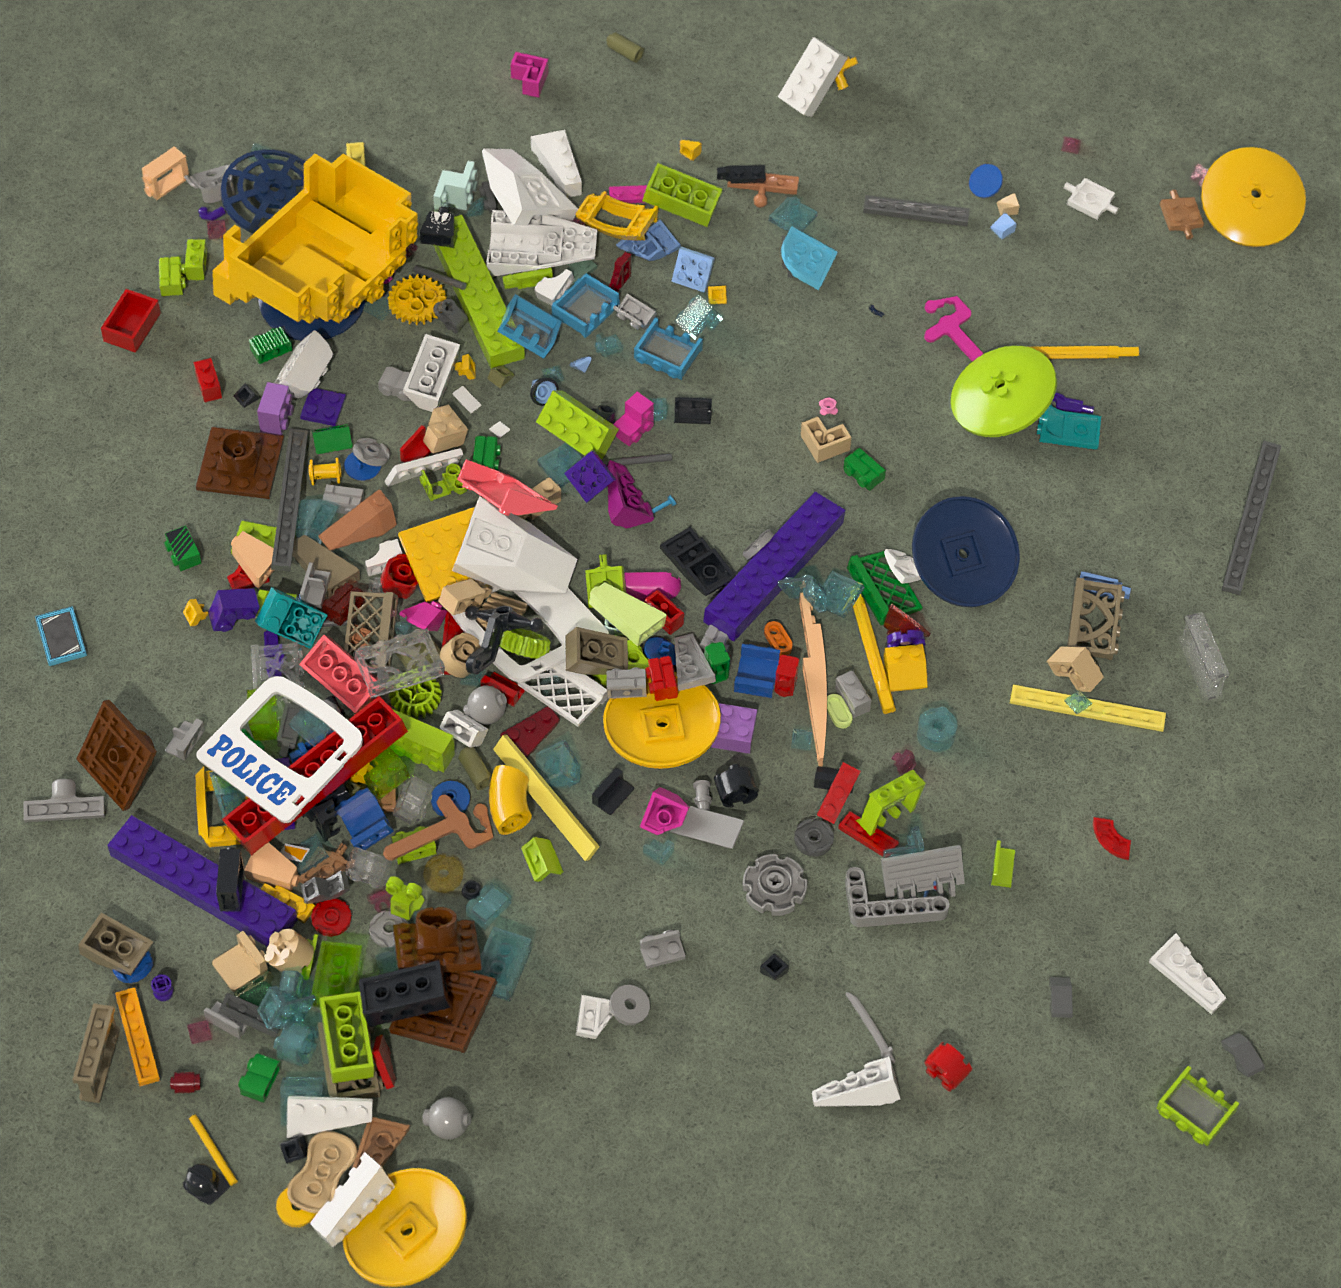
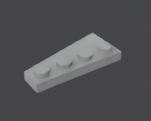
M688 634L674 638L678 690L681 691L716 682L715 674L694 635Z

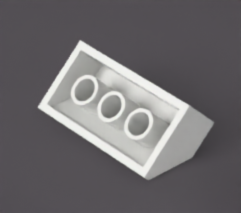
M425 334L403 389V393L416 406L433 412V409L440 406L459 356L460 344Z

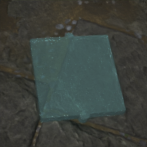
M384 293L373 304L366 301L363 311L383 321L391 313L388 304L389 295Z
M315 834L298 845L310 849L303 861L293 862L302 875L311 868L317 867L319 863L329 856Z

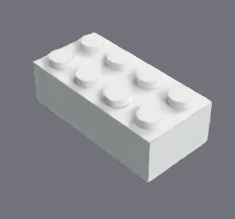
M813 37L778 97L803 115L812 117L848 57L824 41Z

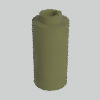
M616 32L607 37L608 48L635 63L642 58L644 54L643 47Z
M466 747L461 750L458 759L476 789L482 790L490 786L492 775L476 749Z

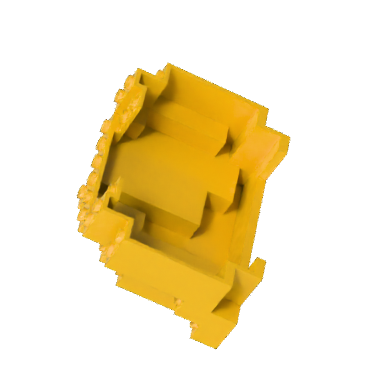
M314 154L304 163V189L244 243L241 242V228L236 225L223 235L224 260L212 270L213 295L229 305L239 299L248 303L252 298L257 297L297 322L303 319L310 324L320 317L326 322L332 319L339 324L349 316L350 312L358 308L363 300L373 304L377 299H380L384 294L383 282L406 262V248L413 244L418 237V213L411 210V193L345 154H342L333 163Z

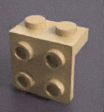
M244 931L236 935L238 945L212 962L213 967L233 992L238 991L268 972L265 953L262 950L258 951L251 935L247 936Z

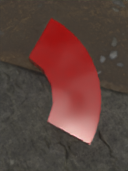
M1094 817L1093 830L1102 847L1118 858L1129 860L1131 840L1125 839L1117 833L1113 820Z

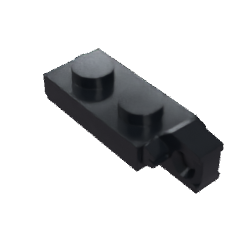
M765 165L717 168V180L730 181V184L764 183L766 180Z

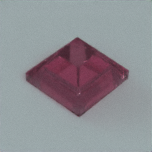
M1064 137L1061 151L1078 154L1081 140Z
M225 220L207 221L209 239L223 238V235L226 233Z
M208 1020L187 1025L191 1044L212 1040Z

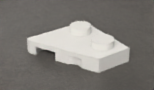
M585 995L581 996L576 1036L596 1039L613 1017L609 1010V1000Z

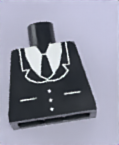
M442 206L438 212L430 211L420 230L421 244L454 248V215L449 213L447 207Z

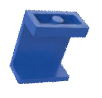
M742 644L738 672L734 682V692L772 698L780 650L772 647L764 648L753 644Z
M368 788L359 790L353 797L342 801L339 806L334 808L342 818L352 837L350 840L352 845L359 852L366 850L394 832L377 798Z

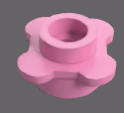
M832 398L820 400V414H837L836 400Z

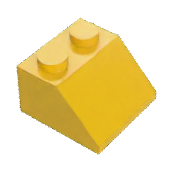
M923 644L885 648L883 661L891 692L928 687Z

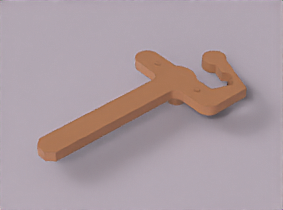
M441 795L437 800V806L446 819L386 846L383 855L387 860L393 861L450 833L458 834L465 846L470 849L485 844L493 839L487 807L483 804H477L473 809L474 816L479 818L481 825L486 828L483 831L484 833H475L469 825L468 817L458 810L449 796Z

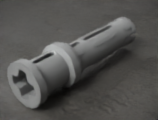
M699 780L693 783V788L696 792L694 803L698 808L710 811L712 798L709 795V788L711 784L707 780Z

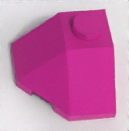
M432 601V603L423 602L402 610L399 615L404 618L407 616L406 620L409 623L423 630L438 631L447 610L443 609L440 603Z
M660 787L652 793L640 828L659 835L680 827L685 821L689 806L677 794Z

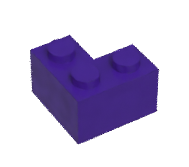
M217 590L208 612L213 631L227 632L232 630L236 619H255L259 610L255 590Z

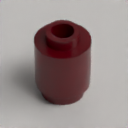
M176 1072L174 1077H170V1089H174L175 1094L200 1091L201 1076L200 1074H195V1072Z

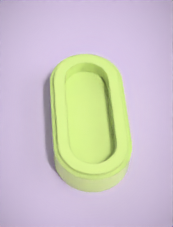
M838 694L828 695L827 712L834 725L838 728L849 727L852 723V714L844 699Z

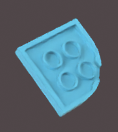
M791 226L781 247L782 259L795 278L819 290L838 252Z

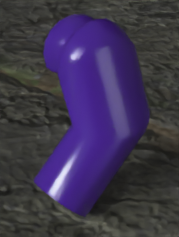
M201 207L198 210L201 219L214 221L226 214L223 207H219L214 211H208L206 207Z

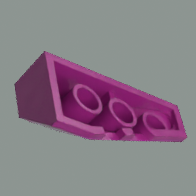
M610 460L608 462V470L616 479L608 486V513L611 523L628 529L652 522L654 516L651 506L641 498L643 493L633 485L635 481L626 466Z

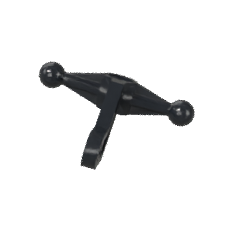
M475 605L468 606L465 609L466 618L469 620L480 618L488 622L481 647L473 652L466 661L467 672L477 675L495 661L503 632L511 631L512 629L530 628L531 631L538 633L544 628L543 620L538 617L530 620L517 614L510 606H500L485 610H479Z

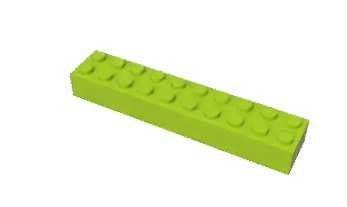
M463 216L454 217V248L433 246L447 276L466 283L464 290L453 287L464 313L468 317V321L491 369L525 359L523 346L497 332L506 312V306ZM510 317L506 325L515 330V325Z

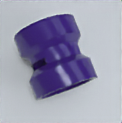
M158 975L153 978L151 988L155 999L158 1001L169 1000L174 993L171 979L166 975Z

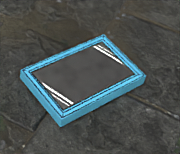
M73 606L35 616L49 666L87 656Z

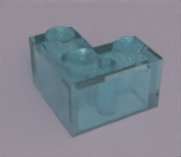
M698 294L690 300L685 310L677 315V319L674 322L695 340L705 327L710 331L714 330L723 320V317Z

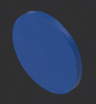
M984 164L977 167L969 179L971 191L980 198H988L995 195L1003 183L1001 171L992 164Z
M353 452L347 456L344 463L346 473L351 478L361 481L375 477L381 469V466L363 463Z
M653 637L646 641L644 652L649 659H660L661 657L670 656L673 667L676 666L675 646L671 642L659 637Z

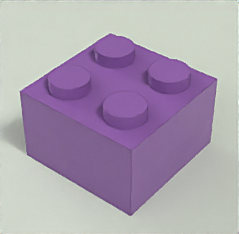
M267 382L257 410L260 432L282 435L283 431L287 430L289 424L288 416H292L294 406L291 405L292 394L289 392V386Z
M719 703L721 723L719 733L712 747L750 754L757 709Z

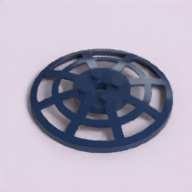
M267 149L249 152L240 156L229 165L222 178L220 192L226 212L240 227L254 234L260 228L258 225L262 218L270 219L275 215L266 213L267 208L281 210L297 195L295 194L296 187L304 186V173L294 166V163L297 162L304 166L306 161L284 151ZM262 155H277L289 159L287 162L277 159H264ZM255 156L257 159L256 162L248 165L243 171L233 169L239 162ZM268 164L283 165L281 171L271 170ZM259 165L264 171L258 176L248 173ZM292 169L302 179L293 180L287 174L289 170ZM232 175L239 177L237 184L238 194L228 198L226 185L228 176ZM244 179L254 182L252 190L244 192ZM276 187L279 191L274 192L270 188ZM255 196L257 201L261 203L259 209L253 206L247 198ZM242 201L248 210L256 214L252 223L241 217L231 204Z

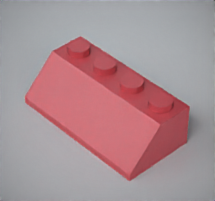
M326 635L321 637L299 664L355 714L376 699L386 687L384 683L332 638Z

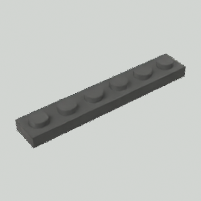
M869 195L865 196L863 213L959 226H968L970 211L968 208Z

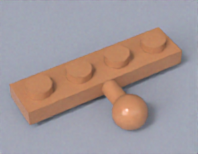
M765 173L766 180L764 183L730 184V181H728V187L758 190V194L754 197V204L756 207L762 208L767 204L765 191L797 195L799 177Z

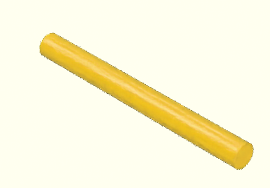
M192 1115L189 1118L190 1122L230 1186L238 1182L201 1121L197 1115Z

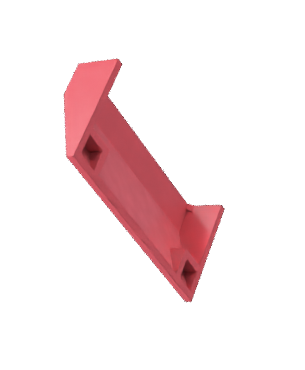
M467 459L457 479L463 483L462 487L475 491L498 507L500 513L507 516L510 513L524 515L556 510L558 507L515 477Z

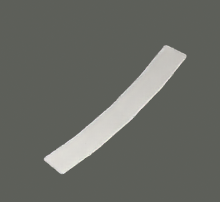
M464 386L453 392L456 399L470 413L482 406ZM500 421L489 428L498 437H502L510 431Z

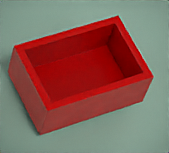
M125 289L101 327L103 341L136 353L161 314L159 301Z

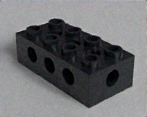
M440 961L359 979L363 1016L369 1027L450 1008L446 976Z

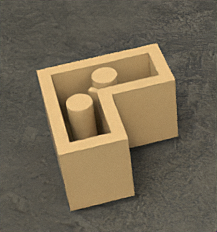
M448 404L433 409L423 442L433 454L464 444L468 429Z
M819 417L802 423L801 437L817 463L850 451L851 436L843 424L826 430Z
M1060 647L1047 660L1056 676L1069 677L1076 690L1080 692H1091L1104 678L1099 666L1094 662L1090 651L1086 647Z

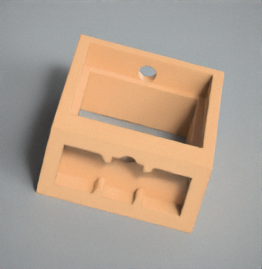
M175 146L142 168V179L145 184L144 190L149 197L152 196L156 200L160 199L185 182V175L189 176L186 156ZM169 170H173L171 173H169L167 176H165L157 182V178H159Z

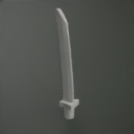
M846 992V997L878 1045L881 1057H890L892 1064H894L895 1059L892 1055V1047L887 1046L859 999Z

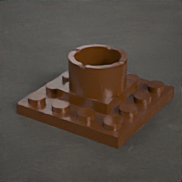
M211 427L196 490L270 499L284 443V436Z
M105 700L97 713L76 760L122 811L130 808L157 751L151 738L146 735L147 733L143 730H137L110 700Z
M429 907L417 913L416 923L393 925L398 970L434 961H440L444 972L481 970V959L474 920L463 919L457 921L456 913L453 910L445 907Z
M469 971L445 972L450 1008L393 1021L389 1031L391 1034L465 1053L496 987L497 981L496 978Z

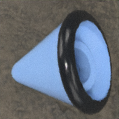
M549 377L533 380L530 391L532 401L536 405L545 406L552 391L559 390V386L554 379Z

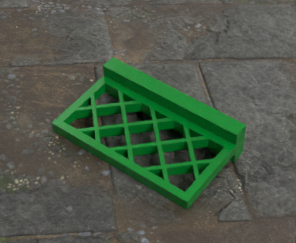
M884 551L861 558L858 555L851 556L847 570L860 589L880 626L887 624L888 620L922 610L923 607L908 583L902 584L898 579L886 576L888 571L892 572L889 564L886 565L878 562V559L885 557ZM866 562H867V563L872 564V565H874V566H873V568H872V570H871V569H868V568L864 567V565H863L862 563H866ZM875 567L885 569V574L874 571ZM871 576L882 579L881 584L873 582ZM887 581L895 585L891 589L883 586V582ZM896 586L905 588L906 594L896 591ZM880 590L891 594L889 599L881 596ZM892 595L902 598V604L891 600ZM907 600L913 602L915 607H908L903 604ZM888 605L899 608V611L891 613Z

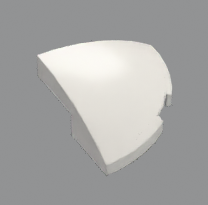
M885 549L886 560L892 572L902 584L921 579L912 557L906 556V553Z

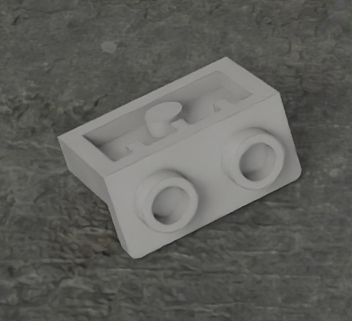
M667 930L662 934L648 935L640 940V951L646 969L686 958L680 941L679 930Z

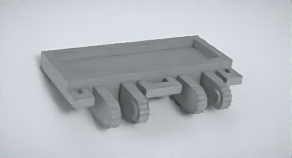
M960 845L881 859L886 898L895 896L894 888L897 891V899H904V890H909V898H916V891L933 890V881L936 882L937 896H944L942 884L948 883V892L951 897L956 896L955 883L956 885L965 884Z

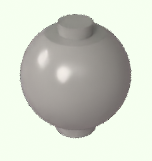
M478 687L470 694L467 704L464 705V714L480 724H493L504 715L507 699L495 687Z
M446 1097L437 1100L430 1109L424 1110L423 1124L424 1126H429L432 1133L437 1137L451 1140L458 1138L466 1131L467 1127L471 1124V1114L460 1100Z

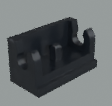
M675 397L674 423L711 424L712 398Z
M332 799L312 809L315 826L324 842L340 832V828H336L334 831L329 829L331 825L338 822L336 819L337 811L334 809Z

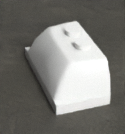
M314 330L296 345L274 382L275 384L289 386L292 398H302L315 389L320 383V376L322 377L328 370L326 366L332 358L333 352L329 344L317 331Z

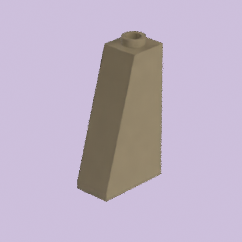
M303 535L300 538L294 539L292 556L305 571H307L309 562L314 563L315 570L330 572L331 578L326 592V596L329 599L360 580V572L357 567L310 537Z

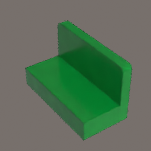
M348 424L311 430L316 454L353 447Z

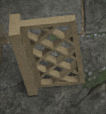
M351 592L344 650L350 655L355 651L360 657L358 662L361 663L363 661L365 664L362 665L366 669L390 672L398 596L393 592ZM363 597L367 602L358 609L355 605V598ZM377 598H383V605L376 610L371 603ZM370 605L375 612L366 619L361 611ZM360 614L365 621L356 628L353 624V618ZM378 615L381 619V624L374 629L369 621ZM368 624L373 631L364 638L359 630ZM358 633L362 640L353 646L351 637ZM376 634L379 641L372 648L367 640ZM366 643L370 650L361 656L357 649ZM372 653L377 657L376 665H369L365 661Z

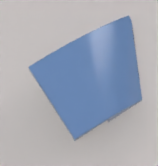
M661 220L647 230L645 241L621 240L616 244L618 248L648 261L663 258L681 248L679 242Z

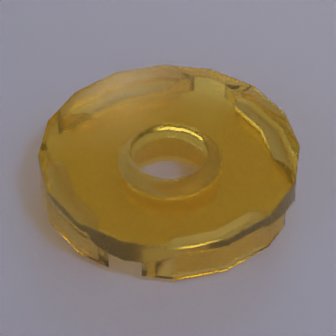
M439 855L426 863L423 878L431 890L438 893H447L455 890L461 884L463 868L456 858ZM446 870L449 874L446 877H440L438 872Z

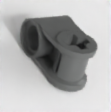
M445 299L434 305V314L449 331L452 330L455 334L468 321L466 314L460 310L452 299Z

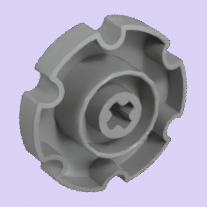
M770 854L757 858L755 866H748L743 877V891L748 892L746 894L747 902L760 913H764L767 910L772 913V916L791 913L794 911L795 903L801 904L806 895L807 879L801 878L803 877L804 870L796 861L789 857L781 860L777 854Z

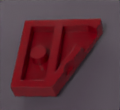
M624 252L615 261L609 288L616 292H619L631 277V254Z

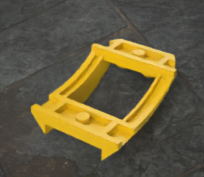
M603 192L600 196H595V194L587 195L575 215L577 219L591 228L610 237L622 240L645 241V233L652 222L657 223L658 206L648 209L645 208V205H634L616 200L607 195V192ZM602 208L613 215L632 221L627 228L602 223L594 218Z
M203 767L195 775L199 836L205 840L209 847L239 845L240 842L232 835L226 825L208 827L206 791L236 788L215 772L205 771Z

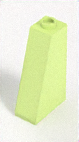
M605 582L599 587H594L590 592L589 604L636 646H639L665 625L667 615L664 612Z

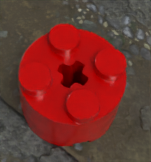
M398 554L388 560L380 578L383 592H393L398 598H409L416 591L419 584L407 555Z
M941 1042L924 1060V1064L927 1066L926 1073L933 1079L938 1077L942 1081L941 1085L949 1092L952 1089H956L971 1073L972 1067L969 1063L965 1065L963 1062L965 1057L957 1049L948 1043L944 1046V1042Z

